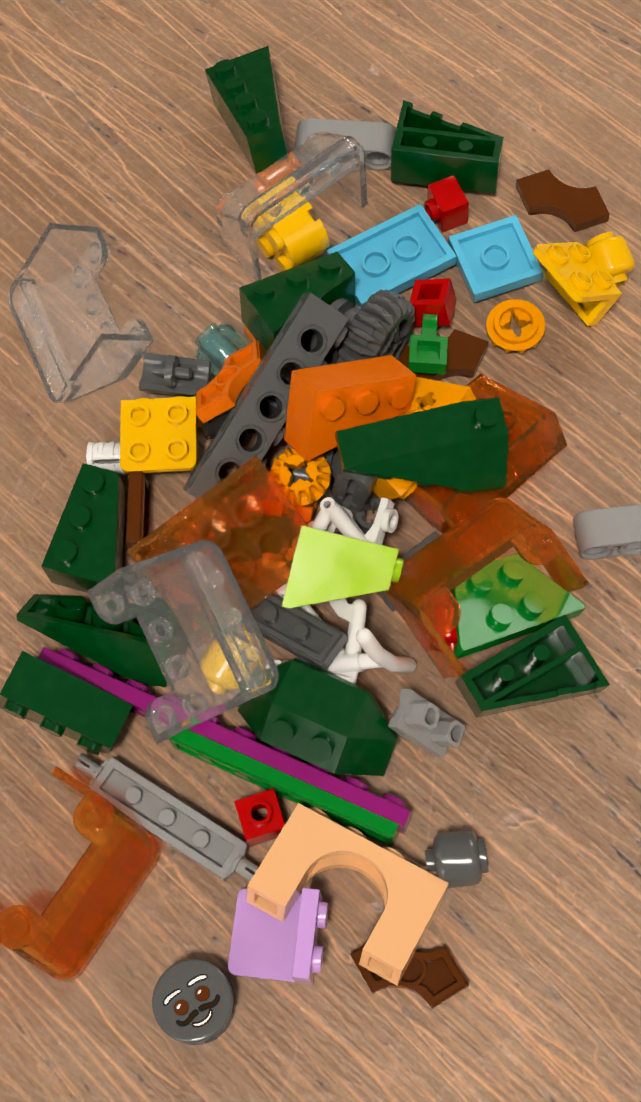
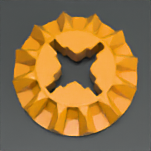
M520 299L503 301L496 305L487 317L486 335H489L492 340L493 347L498 345L504 349L506 354L510 351H519L523 354L526 349L536 348L538 342L544 337V316L535 305L528 301ZM511 317L514 318V322L517 323L518 327H522L520 336H517L512 329H509Z
M286 448L284 453L278 458H274L271 471L268 472L274 494L284 503L293 506H305L319 500L327 491L331 480L330 466L322 454L306 461L294 449ZM307 465L305 472L312 482L298 479L296 483L293 482L292 484L293 476L288 468L300 470L303 466Z

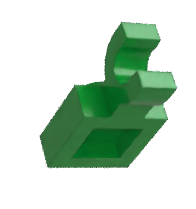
M423 314L421 335L410 334L408 369L412 372L446 374L448 337L437 336L438 315Z

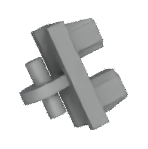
M401 689L399 708L393 711L388 727L394 730L397 736L410 740L435 757L444 758L447 747H459L465 731V725L411 689Z

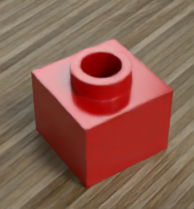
M454 175L428 185V200L424 202V208L432 221H436L442 233L468 223L469 202Z
M451 278L415 280L409 301L415 309V327H422L423 314L438 315L437 326H450L456 304V296Z
M274 788L234 801L244 837L249 847L278 837L285 825V821ZM263 808L267 810V816L264 820L256 821L252 818L254 811Z

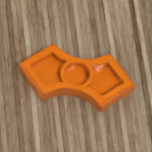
M259 340L227 356L222 369L216 377L196 392V415L203 424L236 406V400L240 392L248 383L266 354V349Z

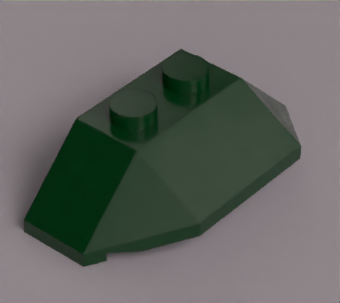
M297 658L249 675L238 708V712L259 740L334 774L384 776L399 739L395 731L388 727L389 723L370 690Z

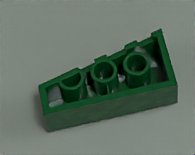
M263 47L231 60H221L214 66L205 69L214 105L255 173L257 174L288 162L289 156L280 109L278 86L269 47Z

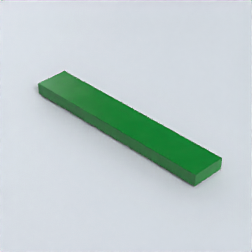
M173 723L167 735L173 748L265 790L274 788L276 795L296 804L300 803L307 808H318L325 812L331 820L347 827L356 828L364 835L386 845L394 846L399 835V824Z

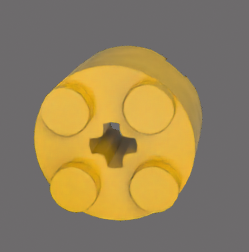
M293 187L281 192L247 215L250 224L261 236L257 240L260 250L267 258L274 256L281 272L310 262L330 246L328 234L320 218L314 221L308 212L313 207Z

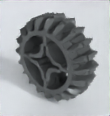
M379 290L372 294L368 301L362 304L360 311L354 315V320L348 326L342 347L338 350L340 356L337 359V363L392 355L398 360L405 345L409 342L410 333L413 331L412 324L415 321V309L412 303L405 300L404 296L388 290Z

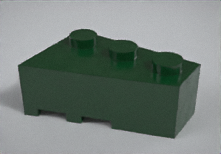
M403 100L391 149V181L429 185L454 175L462 190L496 194L504 137L464 122L460 126L443 120V114L435 111L430 115L413 109V103Z
M337 251L239 287L242 322L254 338L261 342L267 352L303 293H312L329 305L340 298L347 299L355 305V272ZM306 330L302 334L301 345L308 341V335L313 332L312 330Z
M82 464L41 567L54 584L107 599L108 597H121V603H123L120 579L123 574L125 560L123 546L126 531L127 491L118 472Z
M566 614L460 675L455 682L476 718L599 693L610 685Z
M24 651L21 652L0 692V708L19 719H27L39 724L42 730L54 736L62 737V735L72 738L78 741L76 744L78 747L94 755H99L100 751L108 753L112 749L133 706Z

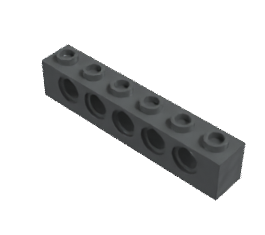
M303 293L237 399L236 406L229 412L184 485L183 489L187 493L226 517L231 510L235 512L239 509L247 494L244 488L251 477L256 479L260 475L267 462L263 457L271 445L277 446L285 434L286 426H284L287 418L290 384H285L281 380V368L289 362L296 367V370L327 365V361L324 360L331 347L337 348L347 334L348 329L344 327L349 319L347 316L312 293ZM310 329L315 333L317 343L314 349L307 352L301 345V336L306 330ZM271 395L277 402V408L271 416L264 417L260 412V403L263 398ZM253 429L257 435L256 443L249 449H243L240 446L239 437L244 430ZM226 462H234L237 467L236 476L230 481H221L219 478L220 467Z

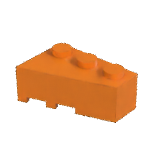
M392 355L292 370L284 440L301 457L309 461L337 447L336 431L394 418L410 410L416 374Z

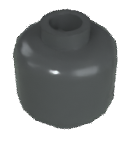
M471 830L437 834L433 840V849L425 850L427 871L436 872L438 878L448 882L447 888L479 884L482 879V873L489 872L484 839H477L476 834Z

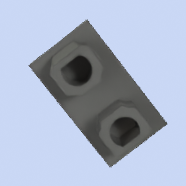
M144 353L143 372L139 382V390L194 397L198 390L209 383L212 363L210 360Z

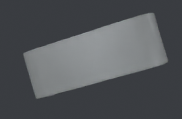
M303 119L297 125L293 155L300 164L305 166L385 170L391 167V149L396 129L392 125L383 122Z
M641 504L589 510L579 513L573 518L581 558L591 560L641 554Z

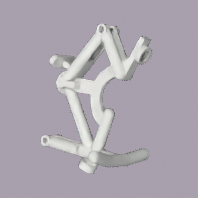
M326 497L320 503L321 509L311 528L335 533L338 528L343 536L382 545L385 533H393L395 531L399 516L398 511L393 509L394 503L388 498L381 497L374 523L369 531L364 534L345 508L338 505L331 497ZM267 553L263 560V566L280 578L275 584L274 595L284 599L292 563L289 564L279 556ZM346 598L329 601L337 615L349 622L346 648L340 650L326 672L356 684L358 673L366 669L385 668L390 672L412 673L416 670L417 663L413 658L393 655L382 648L372 632L365 628L367 612L365 601L357 599L352 604ZM311 605L298 607L322 620ZM273 660V661L269 664V667L274 666V665H277V664L282 663V662H285V661H288V660H284V661Z

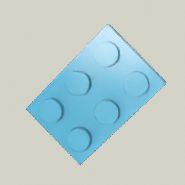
M421 204L327 250V255L338 251L354 270L355 301L360 307L368 301L372 294L379 290L400 293L414 286L415 280L428 279L456 265L457 261L456 254Z

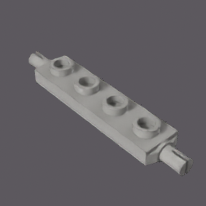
M84 753L78 755L77 758L88 767L77 760L74 761L72 767L91 778L88 792L92 796L224 882L235 873L248 881L252 879L254 875L247 870L255 874L258 866L245 858L248 848L247 843L113 757L99 765L85 756Z

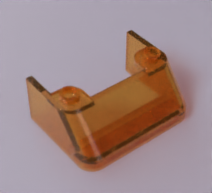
M500 497L487 502L406 558L403 562L399 582H391L389 590H385L386 595L444 679L458 677L466 672L443 639V636L458 625L461 617L460 606L450 591L512 547L515 548L525 562L531 565H543L553 581L567 592L581 589L589 584L553 530L508 498Z
M56 766L52 771L54 777L66 789L82 799L74 811L73 823L79 834L89 840L91 844L41 915L24 905L11 906L1 913L0 943L49 976L59 981L68 982L75 980L85 971L157 865L161 850L158 841L150 832L107 799Z

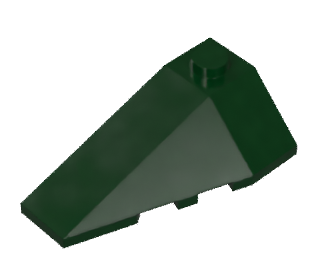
M499 397L462 401L339 430L335 433L343 472L387 480L392 478L417 482L419 486L430 487L431 485L453 488V492L463 494L501 490L506 487L509 433Z
M34 594L17 613V621L127 679L143 682L150 686L166 688L181 665L193 622L192 619L195 615V607L145 598V605L121 604V597H108V602L86 603L85 598L82 596Z

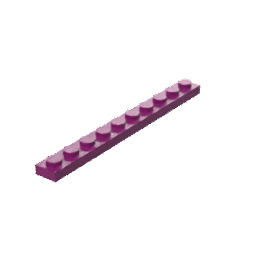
M44 647L38 659L132 704L133 706L130 711L169 729L175 723L399 824V833L405 834L411 821V811L405 809L407 804L395 796L384 794L381 798L367 792L369 787L357 779L346 777L343 781L329 775L330 771L310 762L307 764L293 759V755L272 745L269 748L256 742L257 737L245 729L235 727L234 731L220 726L221 721L209 713L199 711L198 715L184 710L185 705L171 696L163 695L162 699L148 694L149 688L135 680L128 679L127 683H123L113 678L115 674L99 664L94 663L91 668L79 663L80 658L68 650L59 648L56 653Z

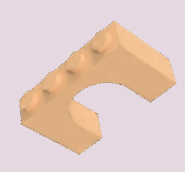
M298 803L247 885L246 902L284 922L301 894L302 888L315 875L333 868L352 869L365 875L379 890L384 911L362 950L359 965L398 986L444 899L449 883L438 878L436 872L427 871V867H418L406 861L397 850L386 846L382 848L367 840V837L358 829L353 827L345 828L331 821L329 816L322 810L315 807L307 808Z

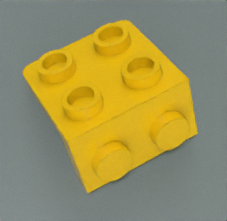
M579 242L537 244L534 248L533 254L547 269L544 276L587 326L597 325L622 294L614 284L612 275L600 268L591 258L589 249Z
M196 396L121 400L120 467L124 473L129 474V472L142 471L143 473L191 471L196 468L197 427H202V421L196 415Z

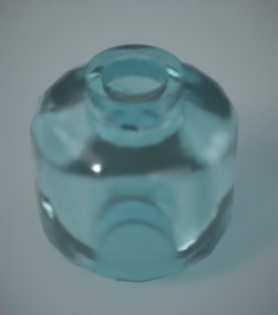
M212 323L196 339L195 345L197 349L195 354L197 359L210 360V372L216 377L224 365L225 358L249 343L230 324L217 325Z

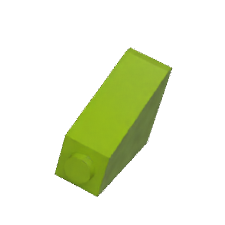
M302 525L282 607L294 608L389 590L391 582H399L404 559L397 558L399 549Z

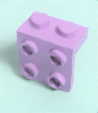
M247 888L240 890L237 895L229 953V972L234 976L313 985L314 973H321L323 947L317 946L319 929H326L329 906L327 902H322L323 898L320 890L302 888V894L299 895L284 922L247 903Z

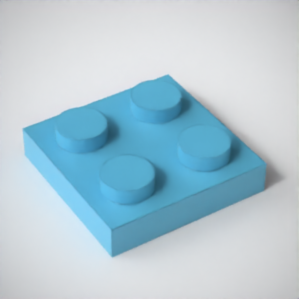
M517 215L449 236L448 244L457 256L456 263L473 302L542 280L543 271L536 256L533 254V250Z

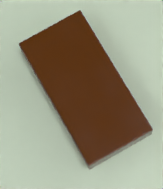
M142 471L129 472L126 543L133 557H143L148 554L150 486Z

